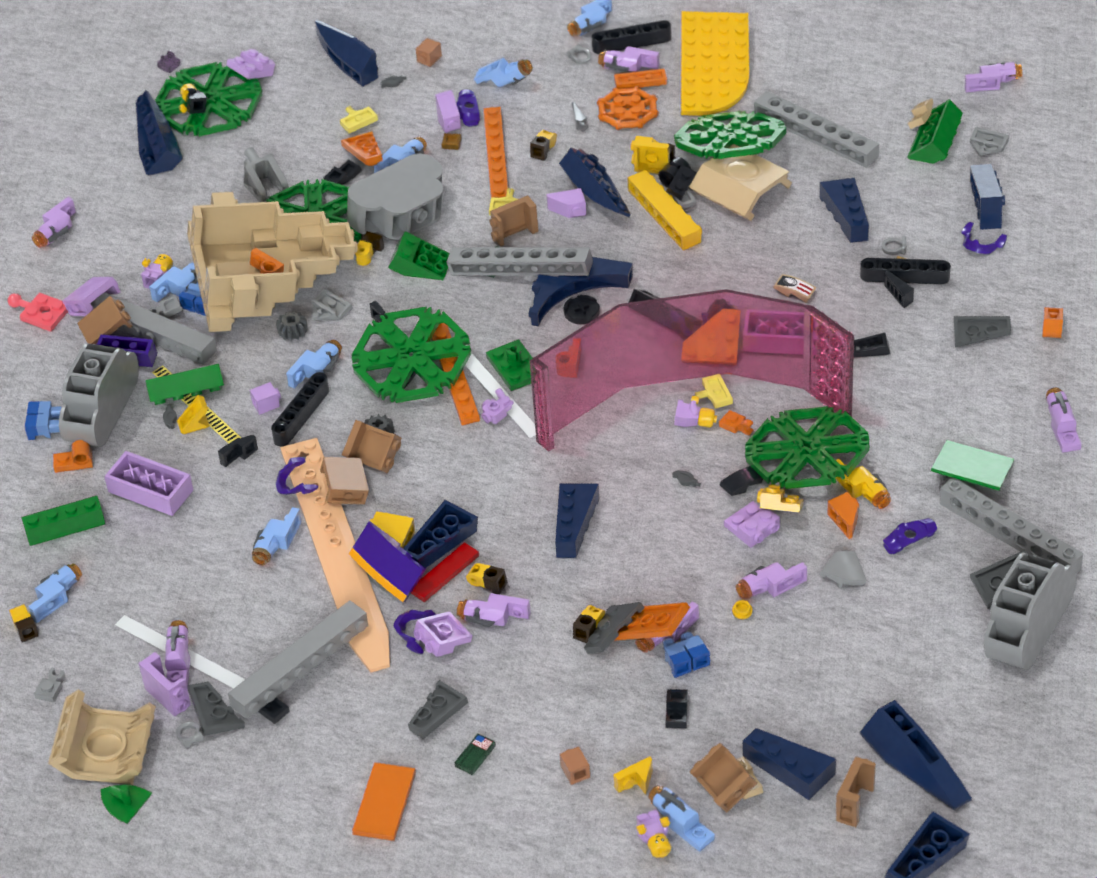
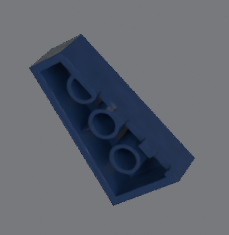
M559 484L555 538L556 558L577 557L584 540V534L588 530L590 519L594 515L596 504L600 500L599 484Z

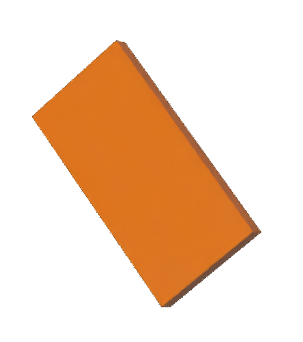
M687 602L644 606L640 613L636 611L631 617L633 621L628 626L625 625L618 630L619 636L614 641L672 636L690 609V606Z
M374 762L352 829L353 835L395 841L416 774L415 768Z

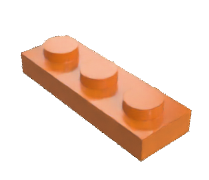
M665 69L614 74L617 89L635 88V86L643 88L667 84Z

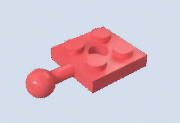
M40 292L31 303L22 300L21 296L16 293L8 297V304L11 307L17 308L20 306L25 308L20 314L21 321L50 332L68 313L61 300Z

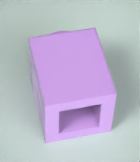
M271 382L250 390L252 404L259 415L280 407V392L277 388L274 389Z

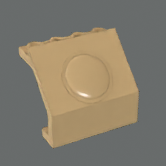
M733 144L730 148H737L740 146ZM755 154L724 159H714L712 157L701 165L689 188L712 202L752 221L755 215L751 211L761 195L778 183L789 189L792 182L787 179L788 170Z
M79 689L65 698L48 764L72 779L133 785L135 776L141 772L143 767V757L147 751L146 745L151 734L150 728L155 717L156 706L149 702L134 712L92 708L84 703L85 693Z

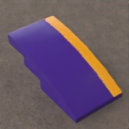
M369 521L350 550L349 555L380 585L400 601L405 602L426 568L413 560V556L401 548L399 542Z

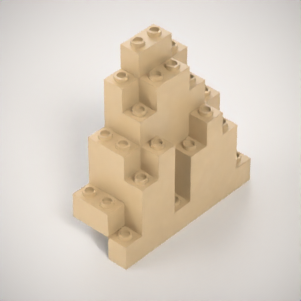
M233 192L211 193V205L193 206L192 221H188L187 236L209 332L231 331V325L235 322V318L271 316L275 303L294 301L295 294H298V288H313V280H316V275L336 273V266L339 265V260H354V253L357 252V242L354 241V231L350 229L349 222L329 223V219H326L324 211L284 213L283 209H280L279 202L238 203V200L234 198ZM257 248L284 264V271L282 273L260 274V270L250 265L251 251Z

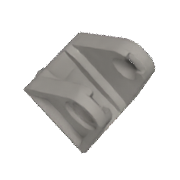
M253 147L244 151L247 159L244 161L243 184L259 202L266 200L265 195L267 194L260 181L262 178H268L280 192L289 188L288 182L272 153L260 158Z

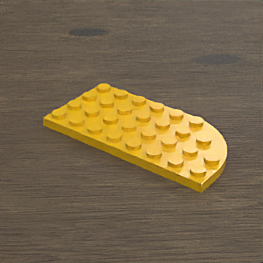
M682 11L681 115L702 116L725 111L737 104L748 88V13Z

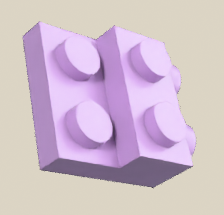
M254 49L241 51L240 57L227 59L226 64L247 79L273 76L275 67L273 60H269L268 57L263 56L262 53H258Z
M752 501L724 520V527L751 548L757 543H761L764 538L775 533L780 528V517L772 510L762 509Z
M450 611L418 619L414 629L415 639L421 640L425 644L427 652L433 653L436 657L453 653L455 646L469 643L472 639L469 631Z

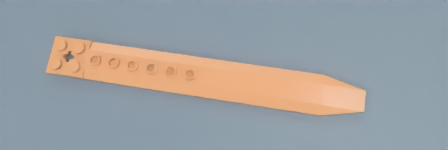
M313 438L280 447L285 465L288 464L290 458L306 456V462L295 467L289 474L293 487L295 488L301 483L304 485H318V489L308 494L299 492L296 493L337 610L350 600L367 613L368 626L364 631L354 636L349 641V645L370 673L389 668V632L367 572L349 555L355 540L342 505L327 503V481L325 473L320 472L324 455L318 439Z

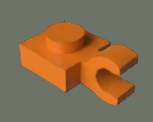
M731 410L719 421V427L732 433H736L739 430L746 435H750L754 431V429L750 428L753 425V421Z

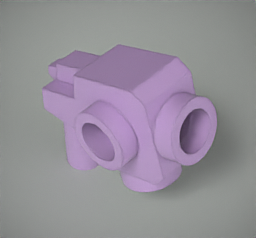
M501 388L495 391L499 398L497 401L487 399L482 404L483 413L481 416L486 423L492 422L497 424L507 416L506 412L514 404L513 400H510Z

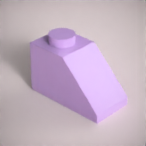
M452 90L435 94L438 122L444 132L460 129V115Z
M581 188L546 194L548 210L567 218L586 215V202Z

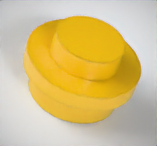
M739 600L732 607V613L738 619H747L752 615V606L746 600Z

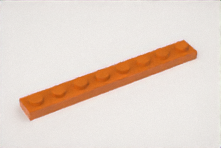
M483 108L491 197H506L508 185L501 108Z
M445 323L439 324L431 338L432 341L452 338L448 326ZM458 356L439 359L442 371H451ZM462 370L455 385L453 386L451 383L449 391L461 425L479 422L480 417L464 371Z

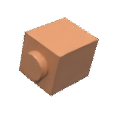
M426 38L416 48L417 62L429 67L442 56L441 43Z
M579 746L560 753L561 768L571 785L590 778L589 763Z

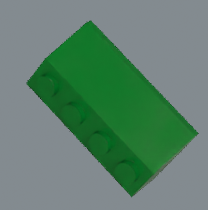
M950 99L933 108L926 123L919 126L907 156L908 159L934 164L947 158L949 148L953 144V138L957 134L956 130L961 123L963 112Z
M219 364L145 380L149 400L154 402L155 405L166 403L165 399L173 398V401L184 399V395L191 393L192 397L201 395L202 390L209 389L210 392L221 390L220 386H224Z
M97 495L21 517L29 546L105 525Z

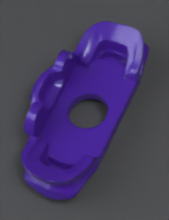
M469 89L461 90L456 101L460 119H462L466 126H477L480 121V113L476 96ZM469 103L474 105V107L467 108L465 104Z
M930 518L901 523L883 539V546L889 554H896L910 544L925 537L933 536L935 531H937V525ZM907 530H912L916 533V536L908 538L904 533Z

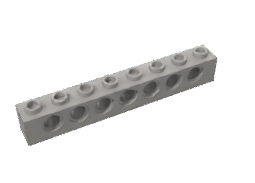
M768 91L764 92L754 101L755 113L760 112L784 122L787 131L865 168L879 157V143Z
M452 247L447 260L451 275L538 276L542 274L548 276H588L593 263L590 247Z
M952 477L941 487L940 504L1020 552L1025 550L1030 555H1037L1071 565L1075 568L1076 574L1081 570L1083 553L956 478Z

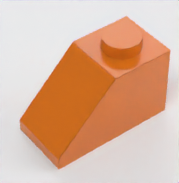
M846 492L828 501L827 514L847 538L851 539L858 520L859 503L856 498H853Z

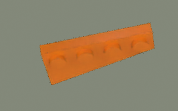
M372 131L341 140L342 147L364 164L374 166L378 162L383 161L382 153Z

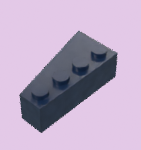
M992 164L970 165V184L975 207H977V218L980 219V230L1001 229L1002 206H1005V195H1002V186H1000L999 178H997V172L993 170Z
M855 178L820 182L819 198L822 202L824 201L827 210L831 211L834 220L840 224L841 230L850 243L868 241L869 224Z
M444 500L403 549L413 556V560L427 568L477 532L478 516Z
M755 728L742 741L743 756L807 800H810L836 774V758L761 729Z
M932 811L889 867L885 878H927L966 848L970 833Z

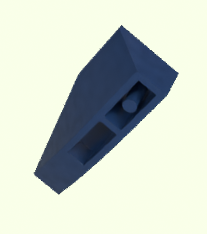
M315 21L316 33L323 49L342 72L362 87L378 79L377 55L373 49L353 35L322 21Z
M145 90L136 101L139 155L147 175L172 171L183 157L167 119L151 94Z
M571 147L559 164L578 188H581L582 192L594 202L609 210L630 217L631 213L627 205L624 203L611 177L606 172L607 169L598 162V157L592 153L589 155L582 149L577 150Z
M896 700L877 709L860 731V735L885 763L953 810L972 801V797L945 757Z

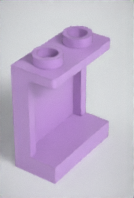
M92 277L62 300L70 316H86L93 310L91 302L104 292L118 294L121 291L113 277Z
M156 652L139 663L145 690L174 717L191 705L186 681L180 678L175 683H171L164 675L160 656Z

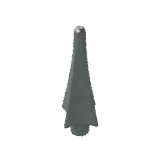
M573 101L571 104L575 115L576 130L581 129L584 131L588 128L586 124L588 118Z

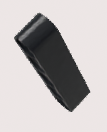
M666 20L604 30L591 35L592 51L595 54H604L612 50L621 51L625 50L627 46L638 48L661 44L672 39L671 23Z
M864 258L860 263V278L865 282L884 283V274L886 271H889L905 283L946 284L950 280L951 265L946 260Z
M322 372L313 374L273 423L271 430L273 442L276 446L288 445L328 395L329 386L326 374Z

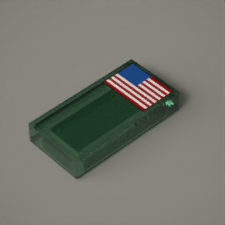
M477 734L454 762L455 767L473 775L495 748V741Z

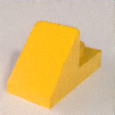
M197 395L178 418L177 423L182 434L209 427L205 415L208 407L203 396Z
M649 756L613 774L614 788L617 792L630 789L637 784L646 795L653 773L652 758Z

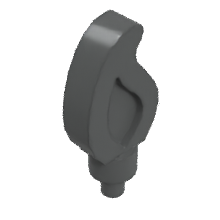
M387 77L381 81V88L396 87L403 80H406L407 77Z
M167 404L166 411L163 413V420L169 429H174L177 414L171 404Z
M677 470L672 473L673 478H677L683 486H701V483L690 472Z

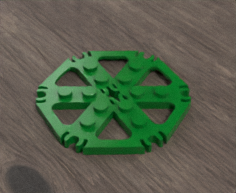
M214 62L179 70V72H175L176 77L169 76V80H165L155 102L172 128L182 134L185 132L186 135L193 131L194 136L199 134L200 137L236 129L238 126L241 127L242 120L248 122V118L251 119L262 97V89L258 79H247L230 67H223L222 62ZM210 74L205 86L192 77ZM230 77H237L245 82L225 87ZM192 84L210 99H207L206 113L190 114L187 121L181 125L171 119L170 116L182 113L179 108L181 104L187 106L186 101L182 97L168 100L166 98L171 90L177 89L180 91L183 85ZM247 98L252 99L247 110H242L230 103ZM211 112L227 121L226 124H219L210 128L205 127Z
M733 111L702 115V117H698V120H688L674 135V143H676L677 148L701 158L703 156L705 158L713 156L714 159L755 155L763 153V149H773L787 133L786 125L779 119L760 112L755 113L752 111L751 113H746V111ZM732 119L728 125L724 124L723 122H718ZM758 120H759V121H764V122H760V123L757 124V125H752L753 122H756V121H758ZM694 129V131L687 133L688 130ZM733 144L740 146L737 148H730Z
M316 179L314 184H310L309 180H307L306 185L304 181L270 196L266 202H279L280 209H283L284 213L324 211L326 219H329V223L347 222V219L340 218L339 216L347 213L349 187L321 179V184H319L318 179ZM324 192L343 195L322 205V194ZM295 195H304V207L285 202V200ZM353 229L354 241L359 242L362 239V234Z
M426 306L384 313L385 317L380 315V323L372 320L373 326L370 323L368 324L351 354L352 363H357L352 364L354 374L378 398L381 395L382 400H384L386 396L390 395L392 403L394 401L400 403L439 396V393L444 394L442 388L444 386L451 389V383L453 386L455 385L471 355V347L469 345V336L444 311L441 314L440 309H438L435 314H432V307L427 309ZM418 316L419 321L410 337L394 323L399 318ZM441 323H445L455 333V336L452 338L430 341ZM373 334L378 335L390 347L369 352L364 350ZM458 356L456 363L449 372H443L432 361ZM393 367L383 383H377L367 373V371ZM413 371L427 384L425 388L404 390Z
M828 406L784 410V413L779 412L780 418L770 416L771 421L767 418L745 444L746 462L768 484L771 482V485H775L779 482L780 488L785 487V489L831 485V482L836 483V477H841L844 480L845 475L848 477L869 452L870 448L868 432L846 411L842 414V409H839L838 412L834 413L833 407L828 408ZM817 418L807 432L795 422L796 420ZM840 425L846 426L854 433L830 436ZM770 432H777L784 439L761 442ZM850 452L856 454L846 466L839 464L830 455ZM784 458L772 472H767L760 465V462L763 460ZM807 463L821 475L818 479H794Z

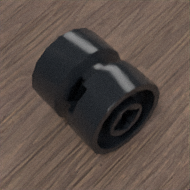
M675 157L659 171V180L665 187H669L682 164L691 169L685 159Z

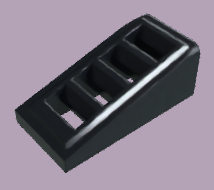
M886 271L884 274V286L899 304L906 308L914 302V288L889 271Z
M885 332L849 341L852 357L890 354Z

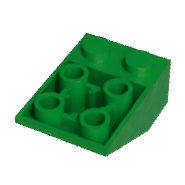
M405 231L396 245L388 268L403 276L444 280L448 270L447 260L450 253Z

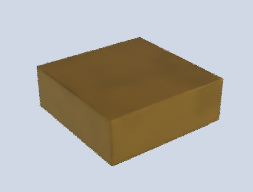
M444 133L441 144L442 149L459 150L462 139L461 134Z

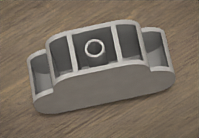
M413 154L352 184L348 189L347 222L358 233L364 235L367 231L375 234L381 233L383 236L394 240H400L405 231L413 235L436 223L441 217L443 193L442 165L429 155Z
M85 343L82 346L65 377L62 388L63 406L59 416V430L64 441L75 442L83 440L91 446H104L138 380L139 365L134 352Z
M1027 553L1019 554L993 597L991 620L984 636L985 656L1028 670L1035 662L1072 600L1076 587L1075 568L1041 556Z

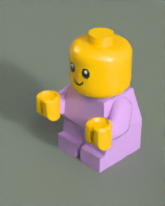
M160 254L151 265H149L151 263L150 259L145 258L142 265L145 271L142 272L141 276L145 288L150 289V285L171 269L173 260L170 256Z
M692 396L691 403L689 404L683 403V400H678L674 425L690 427L697 426L698 424L702 427L711 428L713 423L717 421V415H715L714 409L704 407L700 409L696 405L699 402V397Z
M657 809L648 812V814L638 815L636 829L639 838L648 845L652 856L663 858L671 851V844L666 836L670 821L667 816L660 818Z

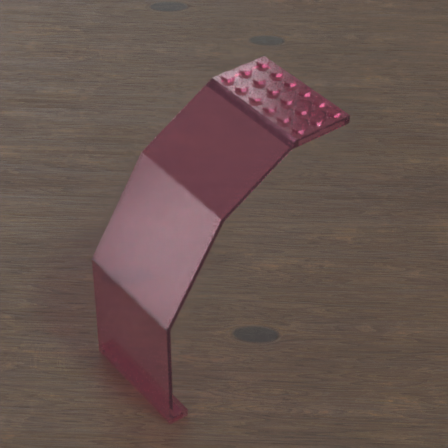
M728 289L618 304L529 360L536 442L548 452L554 449V433L624 388L708 377L716 374H731L801 388L825 406H828V408L833 407L835 413L842 409V414L846 411L852 417L854 335L814 306Z

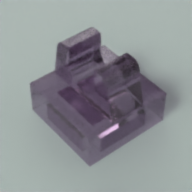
M169 50L167 55H162L161 59L157 62L158 68L168 73H171L181 65L180 59L176 58L175 54Z

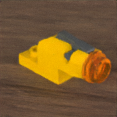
M840 459L836 460L839 464L844 465ZM864 466L855 468L848 477L845 475L844 480L841 477H836V480L853 498L862 495L880 509L887 507L891 502L888 489L879 475L871 474Z

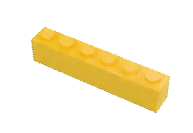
M643 170L627 177L628 191L682 250L701 243L702 229L700 225L696 224L689 214H686L682 206L678 205L673 197L664 190V187L658 184L653 175Z

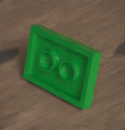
M519 339L486 352V358L510 391L544 379V372Z

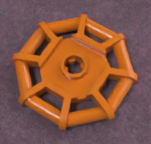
M638 86L622 89L615 87L606 96L598 99V119L614 126L616 130L637 127L641 129L652 118L658 116L657 97L641 90Z

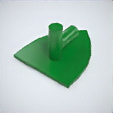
M113 785L100 789L105 809L113 817L126 824L131 821L152 795V792L134 785Z

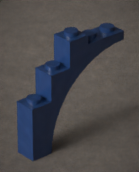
M592 257L593 263L588 276L555 277L539 274L536 281H533L532 284L534 304L533 307L529 308L528 316L531 318V325L539 326L551 308L574 294L605 287L629 288L633 278V263Z

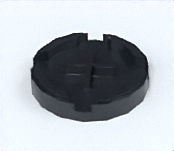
M577 295V298L572 299L571 297L565 302L563 307L564 316L569 322L574 324H588L598 318L600 305L594 297Z

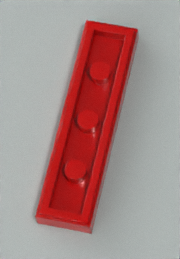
M464 542L422 577L411 594L425 603L478 558L479 551Z

